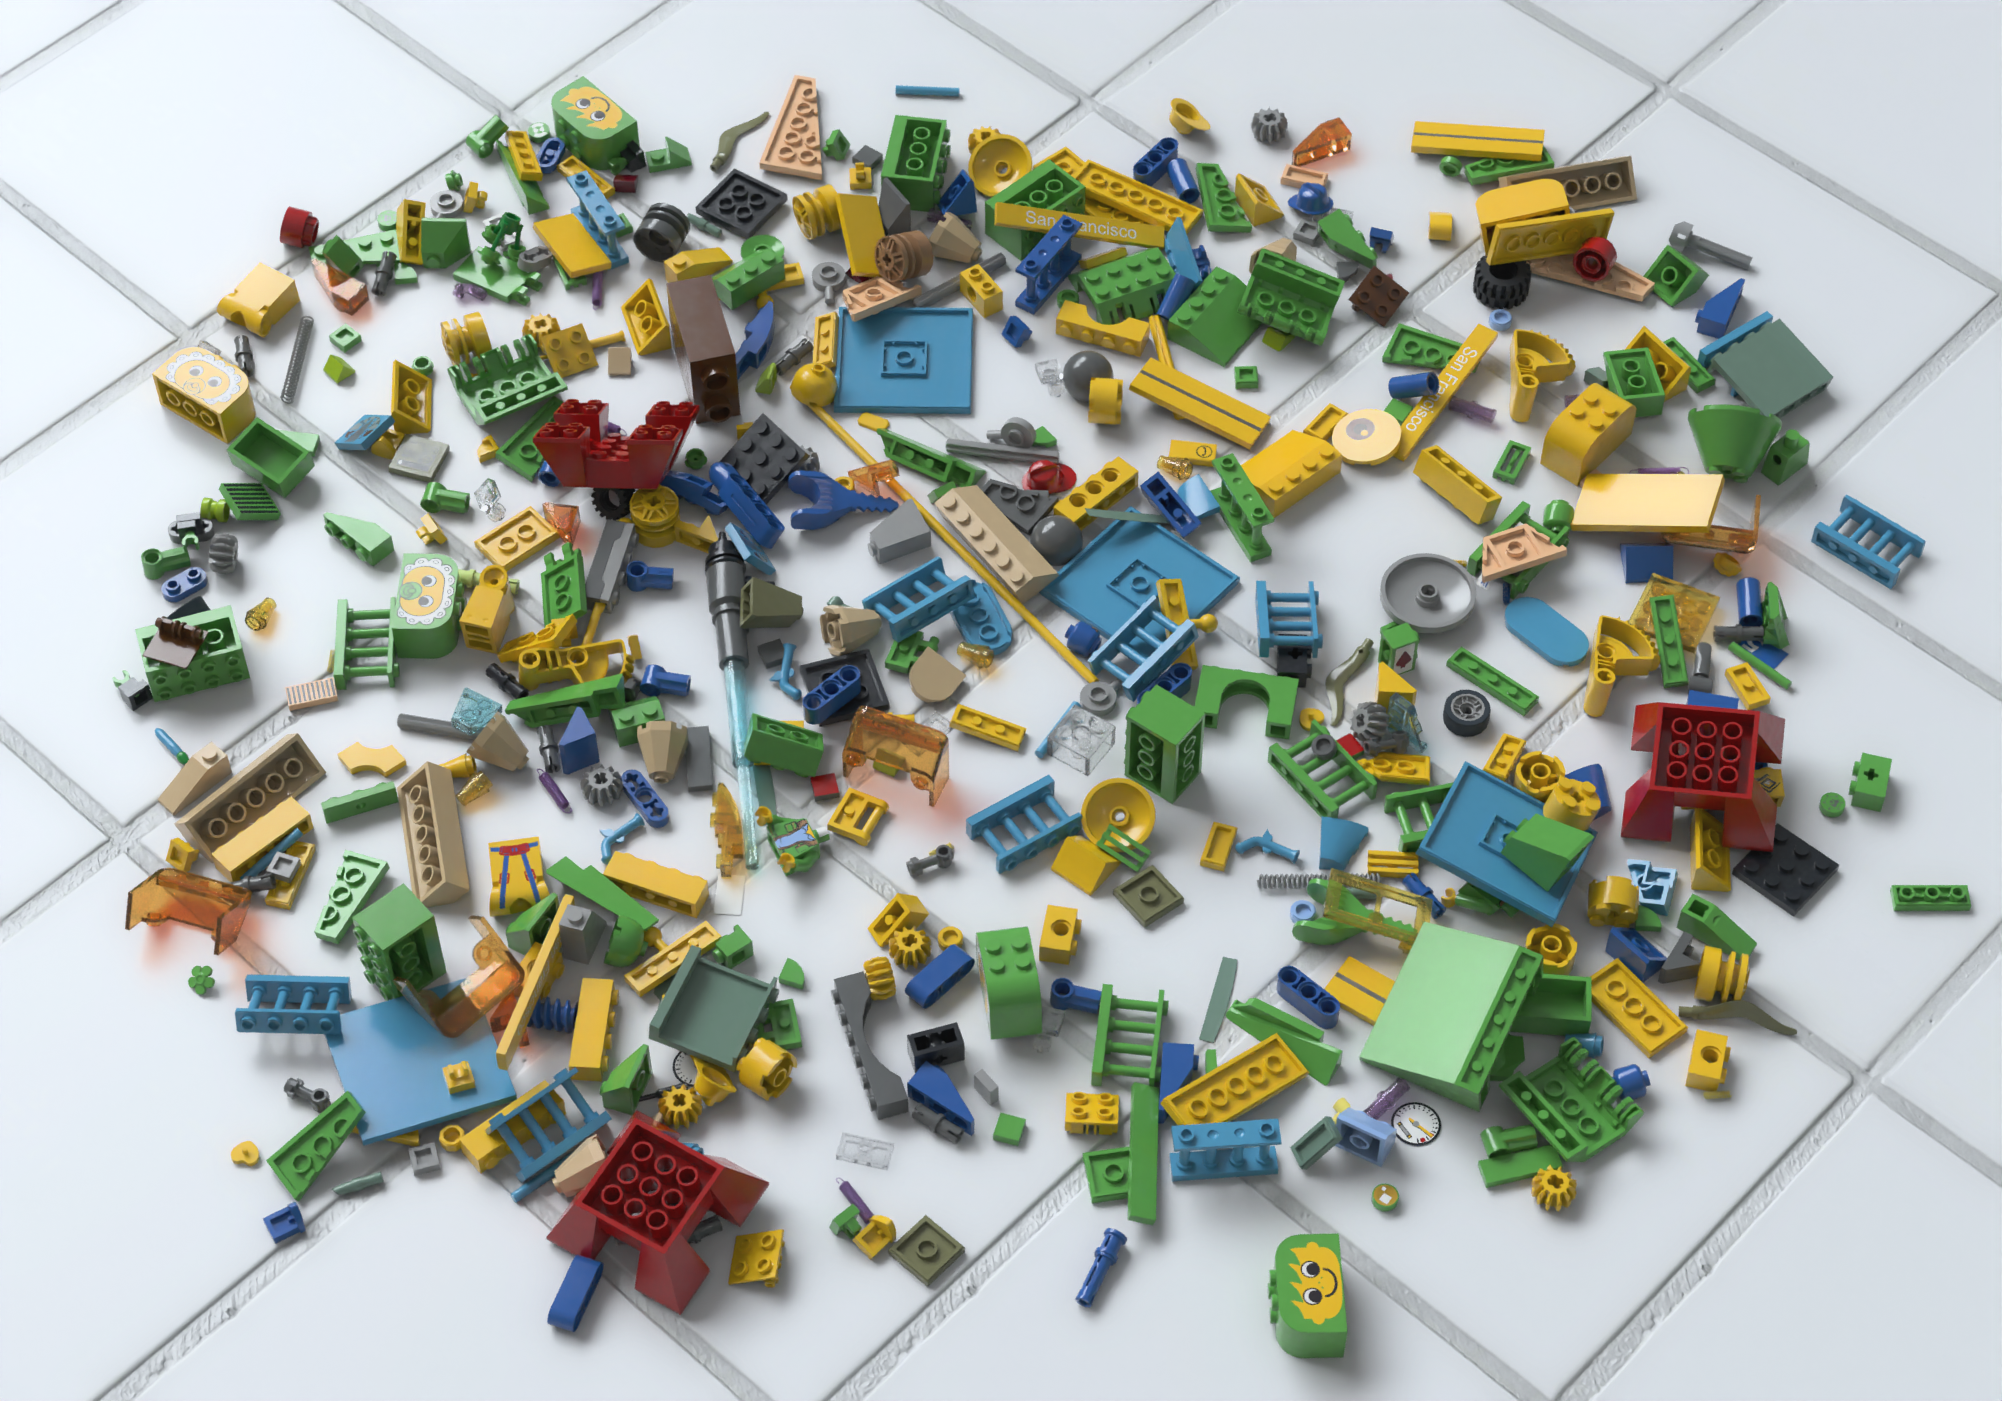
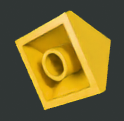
M1240 173L1236 175V201L1243 208L1253 227L1284 216L1264 185Z
M1382 661L1378 667L1375 702L1386 708V714L1389 715L1387 721L1411 722L1413 720L1417 690Z
M1082 835L1066 837L1051 866V871L1091 896L1120 866L1121 861Z

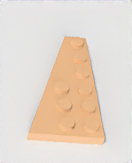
M794 76L759 162L760 169L822 180L815 78Z
M1575 253L1526 260L1534 274L1640 302L1654 290L1655 286L1654 282L1615 262L1604 279L1600 281L1586 280L1574 269L1573 257Z

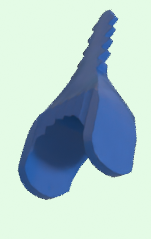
M800 470L793 472L788 478L790 490L807 497L814 504L811 508L799 509L792 513L790 522L793 529L816 530L827 528L850 511L855 512L859 509L865 512L868 509L871 512L878 510L882 513L886 510L891 513L899 505L897 501L892 500L890 497L884 499L882 496L875 497L873 494L867 496L863 492L858 494L855 490L850 491L822 472Z

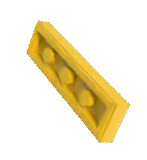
M507 130L504 138L520 180L542 181L543 174L527 132Z

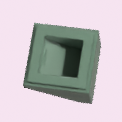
M1600 367L1589 368L1585 371L1584 381L1589 385L1598 383L1605 388L1609 387L1606 371Z

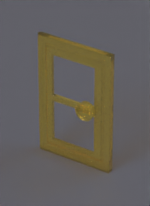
M1331 868L1322 917L1413 945L1423 923H1430L1433 899ZM1342 884L1377 895L1375 910L1369 914L1368 918L1338 909ZM1382 897L1417 907L1413 932L1382 923L1383 917L1380 915Z

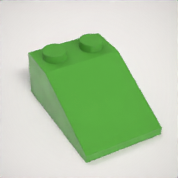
M1648 347L1604 352L1603 358L1609 390L1636 406L1635 417L1662 415L1665 393Z

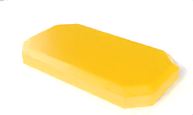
M868 412L862 413L857 420L860 426L876 432L878 428L887 429L890 425L887 419Z

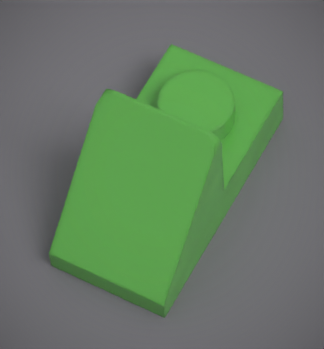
M665 137V149L645 152L649 173L692 165L688 148L669 137Z

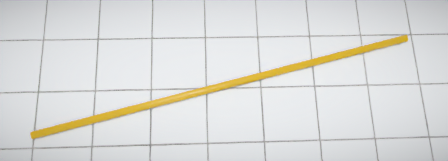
M809 402L807 406L904 502L912 498L925 522L1088 683L1099 682V679L850 434L822 407H816L817 403Z

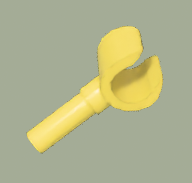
M1340 1098L1333 1106L1337 1112L1332 1118L1335 1125L1338 1115L1347 1108H1350V1104L1345 1098Z

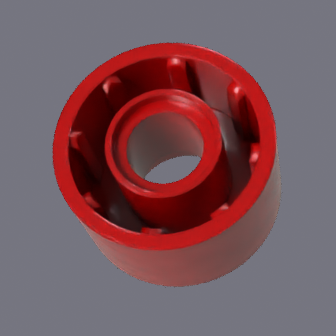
M289 206L284 214L280 229V243L302 249L304 245L312 246L317 238L319 220L310 211Z
M1590 237L1582 243L1575 253L1573 266L1582 278L1589 281H1600L1608 275L1617 260V253L1609 240L1603 237Z

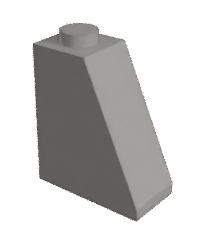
M912 498L905 501L870 532V543L867 544L869 553L872 557H876L879 564L931 546V530Z
M568 904L559 922L564 958L588 965L607 922L592 910Z

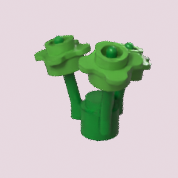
M505 212L498 225L491 224L485 227L486 231H483L481 235L488 243L492 244V247L484 246L482 251H477L482 255L481 260L485 264L501 263L498 260L500 253L496 251V248L501 245L500 241L505 239V234L513 235L515 232V244L508 245V251H503V256L518 262L520 253L526 250L523 245H520L523 225L519 224L521 221L519 216Z

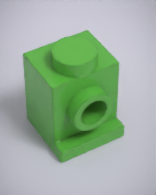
M738 924L733 927L734 932L724 935L715 943L716 949L712 951L715 961L730 969L754 955L752 940Z

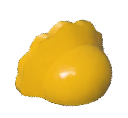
M1720 552L1715 554L1713 559L1714 567L1718 569L1720 574L1730 577L1736 576L1742 571L1740 563L1731 555Z

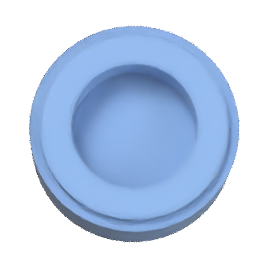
M1497 309L1491 312L1489 325L1492 329L1505 331L1511 326L1512 316L1508 311Z
M1299 900L1293 903L1290 909V918L1293 923L1301 920H1315L1316 909L1311 902Z

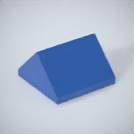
M964 169L958 174L940 198L939 204H937L943 215L946 212L956 216L977 213L974 182Z
M1620 543L1625 583L1673 582V545L1669 543Z
M581 707L576 708L559 742L563 774L567 775L600 762L596 733Z
M1613 927L1610 930L1605 951L1613 959L1618 958L1643 983L1661 970L1667 957L1634 928Z

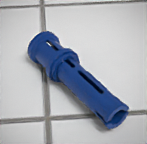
M1107 1228L1105 1230V1238L1101 1246L1096 1248L1094 1252V1263L1075 1298L1076 1302L1083 1307H1091L1110 1266L1116 1264L1118 1260L1117 1254L1121 1246L1125 1245L1127 1237L1116 1229Z

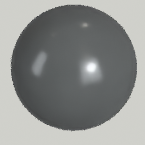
M1095 351L1076 353L1066 362L1062 373L1063 384L1067 392L1073 398L1083 402H1089L1091 377L1110 379L1114 377L1109 361Z
M1052 515L1036 524L1031 533L1030 543L1050 565L1062 566L1066 565L1082 550L1083 536L1078 525L1070 518L1062 515Z

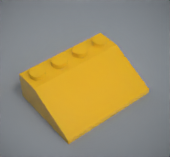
M1292 430L1246 461L1241 467L1275 518L1341 472L1343 454L1325 440Z

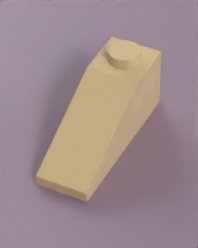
M210 742L188 760L160 795L158 802L175 816L232 773L228 756L213 742Z

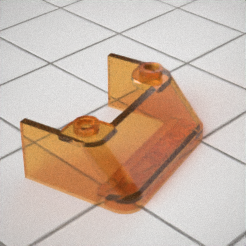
M1756 495L1749 530L1711 525L1709 533L1659 532V538L1669 544L1740 554L1751 553L1755 550L1758 540L1761 495Z
M867 706L858 707L853 716L842 752L843 777L848 778L854 767L863 766L866 760L869 759L910 773V779L917 789L929 791V806L934 807L949 779V740L947 736L939 730Z
M161 868L128 892L125 930L130 931L141 921L153 927L160 926L169 919L212 931L211 939L215 941L214 954L220 955L237 940L251 904L252 892L247 888L182 870Z
M471 915L468 918L483 938L474 946L472 951L473 960L479 968L441 1000L431 990L424 989L417 992L408 979L395 977L392 980L413 1009L441 1035L448 1038L460 1036L524 981L525 973L522 966L483 916Z

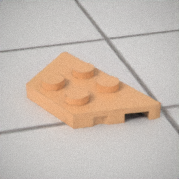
M878 276L842 290L844 303L853 322L878 314L880 311L895 307L899 303L922 294L920 285L907 288L903 287V282L901 281L889 282L883 277Z
M1528 524L1483 537L1482 582L1485 583L1567 556V548L1563 545L1560 547L1550 542V537L1537 532L1535 528Z

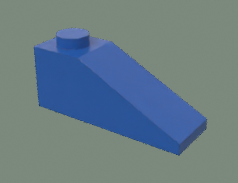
M1740 278L1708 300L1703 310H1698L1695 322L1698 323L1697 333L1717 339L1725 335L1741 298L1745 279Z
M1159 471L1140 485L1142 494L1183 539L1202 525L1200 520Z
M1163 1042L1158 1124H1164L1169 1116L1160 1104L1161 1101L1190 1084L1193 1070L1198 1071L1199 1055H1194V1044Z
M925 1061L907 1083L908 1097L917 1103H922L937 1114L942 1113L948 1121L963 1128L965 1133L972 1136L974 1134V1118L949 1076L940 1066H933Z

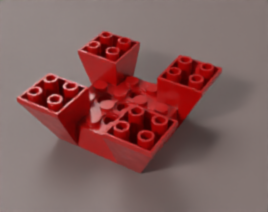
M568 399L554 412L555 422L546 423L534 435L533 443L563 487L657 489L674 466L699 413L700 405H693V402H680L679 405H671L668 401L656 402L645 415L644 425H639L638 428H635L630 436H621L620 433L608 434L609 403H602L601 400H589L588 403H579L577 399Z
M1664 702L1636 705L1631 750L1653 752L1652 767L1626 790L1621 837L1671 842L1675 806L1725 811L1722 847L1773 852L1777 805L1754 778L1756 762L1781 764L1785 718L1761 711Z
M636 1110L608 1149L606 1160L591 1181L576 1194L546 1239L575 1256L581 1255L594 1260L611 1235L640 1251L635 1290L681 1315L710 1273L709 1267L687 1242L708 1210L741 1227L770 1184L768 1181L726 1158L704 1155L678 1141L681 1137L680 1133ZM655 1190H656V1192H654V1193H652V1194H647V1193L650 1192V1191H655ZM641 1212L639 1215L632 1216L634 1213Z

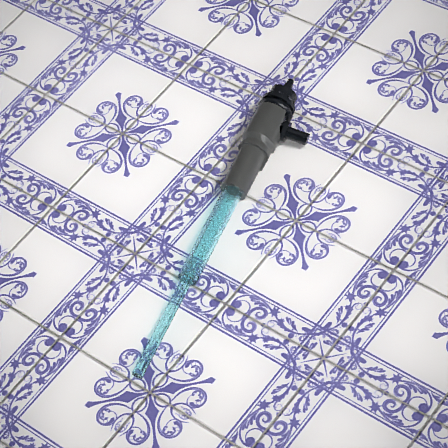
M721 531L718 541L712 543L708 548L709 555L705 560V575L709 612L712 615V623L716 627L719 668L724 671L732 766L738 770L746 869L756 870L759 867L750 779V767L753 766L754 762L744 757V744L750 723L745 671L749 666L747 645L749 628L744 629L740 627L741 588L752 576H744L746 564L732 540H727L726 533ZM765 581V582H768V583H770V584L775 585V582H774V581Z

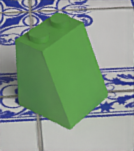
M1535 814L1529 821L1524 818L1517 826V832L1512 830L1503 840L1506 845L1500 853L1548 892L1574 866L1594 836L1561 822Z

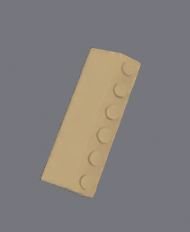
M1621 156L1498 177L1500 188L1539 179L1556 180L1563 185L1569 207L1574 210L1637 199L1631 156Z
M977 485L952 488L934 503L946 522L1022 604H1025L1059 576L1057 571Z
M298 733L287 734L174 823V825L195 850H200L199 853L211 863H214L212 853L218 847L225 845L240 831L254 824L258 818L265 816L275 809L279 803L286 801L290 797H297L323 776L326 771Z
M427 761L397 787L412 893L429 908L455 903L470 888L451 770Z

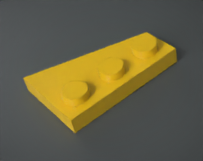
M574 614L566 616L565 621L557 626L552 622L536 635L534 632H529L508 641L499 651L497 657L501 663L507 661L516 662L519 660L520 653L527 649L538 647L560 648L562 641L578 621Z

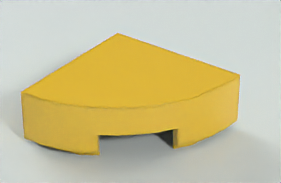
M492 435L485 437L477 450L479 463L495 458L496 452L499 450Z
M628 635L627 641L631 655L634 656L635 660L642 659L638 635Z

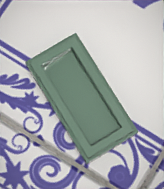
M1325 1116L1290 1148L1300 1168L1307 1170L1343 1138L1332 1117Z

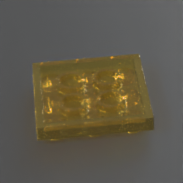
M1652 573L1629 619V624H1637L1638 630H1644L1645 635L1656 639L1649 598L1674 594L1683 650L1695 654L1697 645L1700 643L1719 604L1720 597Z

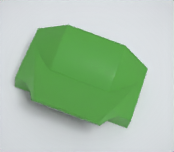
M1508 1034L1490 1072V1081L1506 1080L1525 1061L1523 1036Z

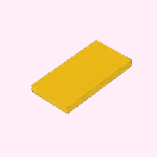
M838 193L835 196L852 276L882 277L875 262V247L877 242L885 236L877 198L875 196Z
M573 213L533 222V230L570 278L611 269L612 262Z
M1618 958L1590 976L1592 977V1003L1648 1058H1651L1687 1032L1688 1026Z

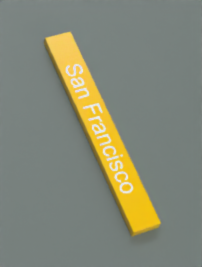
M1001 202L995 204L994 226L1048 233L1063 215H1066L1083 223L1081 229L1074 235L1076 238L1144 248L1158 247L1160 250L1164 248V227Z
M1478 323L1438 376L1439 390L1437 394L1423 396L1400 426L1401 441L1399 449L1393 457L1403 462L1407 459L1496 341L1498 332Z
M565 894L496 1050L499 1069L508 1070L561 948L559 922L567 905L575 906L574 896Z

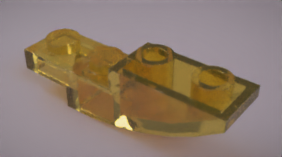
M718 782L717 792L712 794V807L716 808L715 813L711 812L710 827L715 828L718 848H722L721 854L716 855V869L721 870V879H731L733 859H743L742 824L737 805L730 791L724 783Z

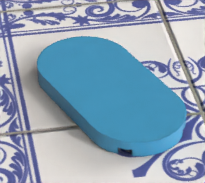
M971 579L975 598L950 612V615L971 651L983 656L1001 654L1011 645L1012 627L991 588L983 582L981 584Z
M1533 597L1517 598L1508 604L1505 610L1506 628L1540 656L1556 666H1576L1584 661L1589 649L1587 636L1545 602Z

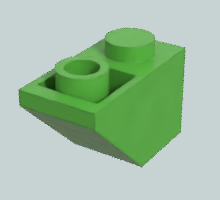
M337 235L333 239L328 240L324 245L322 253L329 268L350 283L364 267L361 258Z

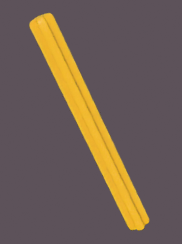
M1151 315L1149 317L1150 329L1159 362L1174 368L1161 317L1159 315ZM1173 412L1176 420L1185 419V417Z

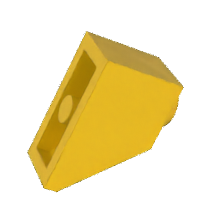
M897 893L867 929L878 945L884 947L889 944L890 938H893L894 931L902 932L903 926L907 930H911L914 925L918 928L929 913L917 896Z

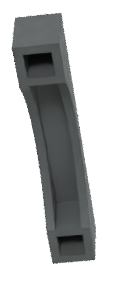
M864 971L834 979V990H831L834 1005L839 1004L841 1011H838L841 1026L846 1025L848 1032H845L848 1046H853L855 1053H852L856 1069L861 1068L860 1081L862 1088L869 1091L870 1096H867L870 1111L876 1112L878 1120L909 1112L908 1097L901 1077L891 1072L878 1061L865 1039L864 1025L872 1005L871 991Z

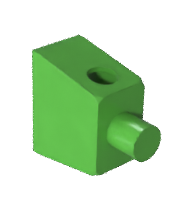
M1788 430L1783 437L1771 445L1761 473L1779 486L1808 463L1809 441L1802 437L1798 431Z

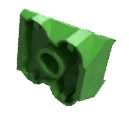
M1768 582L1765 590V599L1762 602L1763 624L1761 626L1764 628L1762 642L1763 644H1771L1778 649H1783L1790 645L1785 632L1784 622L1788 617L1778 587L1772 582Z

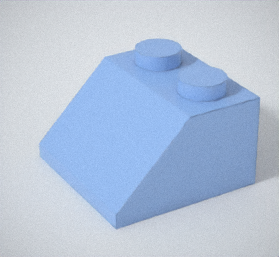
M1347 1108L1337 1117L1336 1127L1343 1139L1335 1146L1382 1167L1395 1143L1397 1129L1387 1122H1380L1369 1117L1363 1111Z

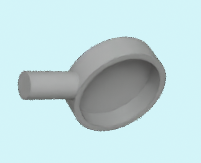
M452 190L437 192L430 200L431 212L435 218H456L464 209L462 196Z
M825 262L813 269L812 283L816 289L825 292V303L828 305L833 304L834 292L841 289L845 284V270L837 263Z
M1019 417L1008 419L1001 430H988L986 434L987 439H1003L1008 446L1030 448L1036 440L1034 427L1028 421Z
M1117 678L1111 684L1092 682L1084 686L1080 692V705L1083 711L1097 717L1111 713L1116 706V691L1122 687L1123 682Z

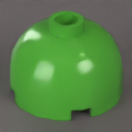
M619 914L609 940V952L606 951L604 964L621 968L628 967L635 963L639 956L644 957L648 942L644 941V930L636 920Z

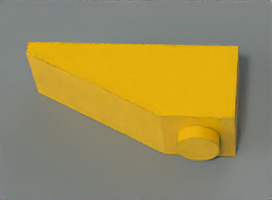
M404 199L397 208L396 233L400 262L416 265L423 264L421 254V219L425 218V202Z
M720 247L682 251L664 261L665 278L668 283L712 275L732 264L733 260Z

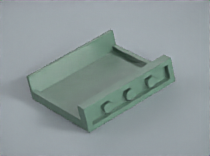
M1780 318L1773 323L1767 322L1757 333L1751 332L1741 343L1735 342L1725 353H1717L1711 359V365L1707 371L1710 374L1717 370L1751 408L1760 409L1761 415L1769 417V414H1773L1779 419L1826 390L1833 379L1830 372Z
M691 945L649 1024L648 1039L735 1072L738 1061L748 1055L749 1050L747 1048L749 1044L755 1043L759 1034V1029L757 1028L760 1023L764 1024L768 1017L769 1009L767 1008L769 1004H774L779 994V989L776 988L777 977H773L771 983L768 984L701 958V948Z

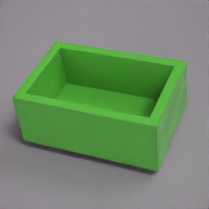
M258 417L227 449L233 465L283 498H286L315 466L310 451Z
M1543 974L1534 997L1526 995L1510 1032L1558 1036L1589 1033L1592 1021V977Z

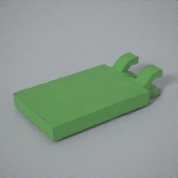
M480 246L453 273L454 280L504 302L509 303L513 299L524 306L530 301V297L525 295L529 290L524 285L537 292L543 287V283L538 281L541 278L540 273L523 271L518 268V262L504 256H499L500 264L496 262L493 265L485 264L481 260L482 255L477 252L478 250H483Z
M570 542L562 545L564 560L558 559L555 561L554 554L551 552L544 556L546 571L541 573L544 628L551 623V619L565 618L571 614H574L575 618L578 619L587 614L583 556H581L582 553L579 548L573 551L572 543Z

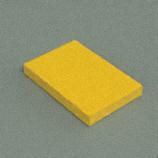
M529 506L474 541V544L493 565H500L507 572L559 539L560 536L553 526L533 507Z

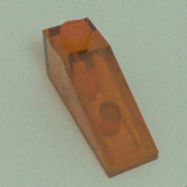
M1340 117L1321 123L1293 150L1292 165L1301 167L1349 150L1352 133Z
M315 258L311 260L315 278L337 310L353 316L369 300L365 283Z

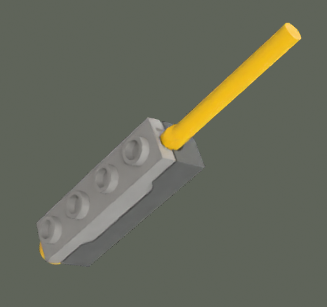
M623 517L618 521L607 519L585 583L587 610H592V614L581 645L592 644L601 613L611 614L614 605L619 603L620 586L625 585V571L627 565L632 562L633 547L637 548L639 542V534H636L635 524L629 518ZM576 660V664L582 663V661Z

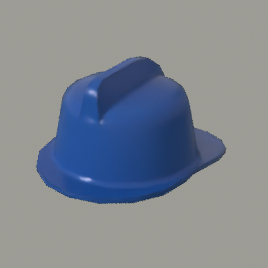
M1307 182L1301 186L1298 194L1288 200V205L1309 215H1320L1332 209L1333 200L1328 196L1327 190L1323 185Z

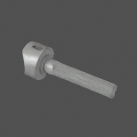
M1683 221L1675 224L1669 242L1671 247L1682 253L1684 248L1690 246L1748 270L1753 257L1700 236L1692 235L1694 225ZM1678 234H1682V235L1686 236V238H1685V239H1681V238H1679V237H1677V236H1678Z

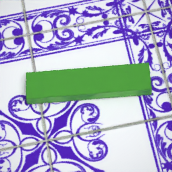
M1674 594L1650 597L1649 603L1657 649L1659 650L1658 654L1660 656L1664 689L1688 686L1689 682Z
M1460 647L1447 660L1446 666L1522 716H1525L1539 701V696L1463 647Z

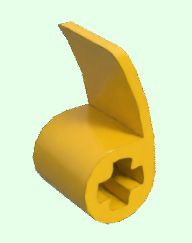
M1429 212L1428 239L1451 241L1452 214Z

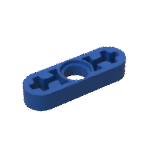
M625 771L621 775L624 793L651 827L662 828L666 826L669 822L667 806L639 771ZM632 780L633 782H636L637 789L635 790V786L633 785V783H628V781ZM642 795H649L652 797V799L646 803L640 802L638 800L639 797ZM654 808V809H655V812H656L659 816L662 815V817H659V818H658V816H653V810H652V809Z

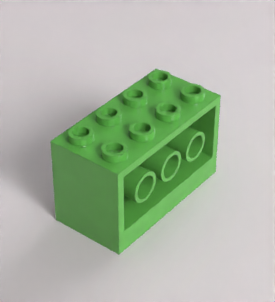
M895 115L881 173V188L883 179L887 177L908 200L910 210L934 213L935 204H939L941 195L939 189H943L944 184L942 173L947 172L946 158H950L951 145H947L951 130L947 129V120Z
M1048 159L985 202V234L1022 261L1047 233L994 226L995 204L1001 202L1085 215L1086 186Z
M231 605L173 619V621L179 620L181 623L186 622L190 626H199L201 630L209 632L187 669L143 657L142 655L158 631V627L153 624L135 629L154 702L250 678Z
M1156 684L1150 692L1146 691L1140 703L1136 707L1130 708L1126 715L1124 775L1173 804L1201 773L1205 713Z
M404 883L352 917L355 926L353 932L358 939L356 945L362 954L360 960L366 970L364 975L370 984L373 985L375 983L379 987V992L386 1001L419 992L447 973L435 917Z

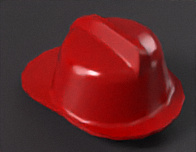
M1038 460L1030 466L1029 471L1023 476L1022 487L1024 490H1048L1049 494L1063 492L1075 485L1077 480L1076 473L1065 464H1054L1049 460Z

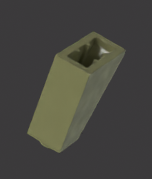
M752 577L741 588V628H787L803 615L802 596L755 577Z

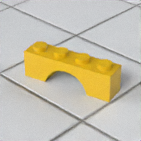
M1065 300L1056 317V334L1141 357L1149 340L1150 323L1128 317L1118 324H1100L1088 315L1086 305Z

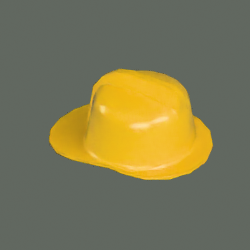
M1181 98L1171 100L1172 110L1169 114V121L1179 133L1186 135L1194 128L1204 131L1210 129L1208 121L1200 115L1199 111L1190 102Z
M697 1057L694 1058V1063L698 1070L694 1089L700 1094L701 1099L707 1106L711 1107L715 1102H722L730 1092L735 1093L737 1091L724 1068Z

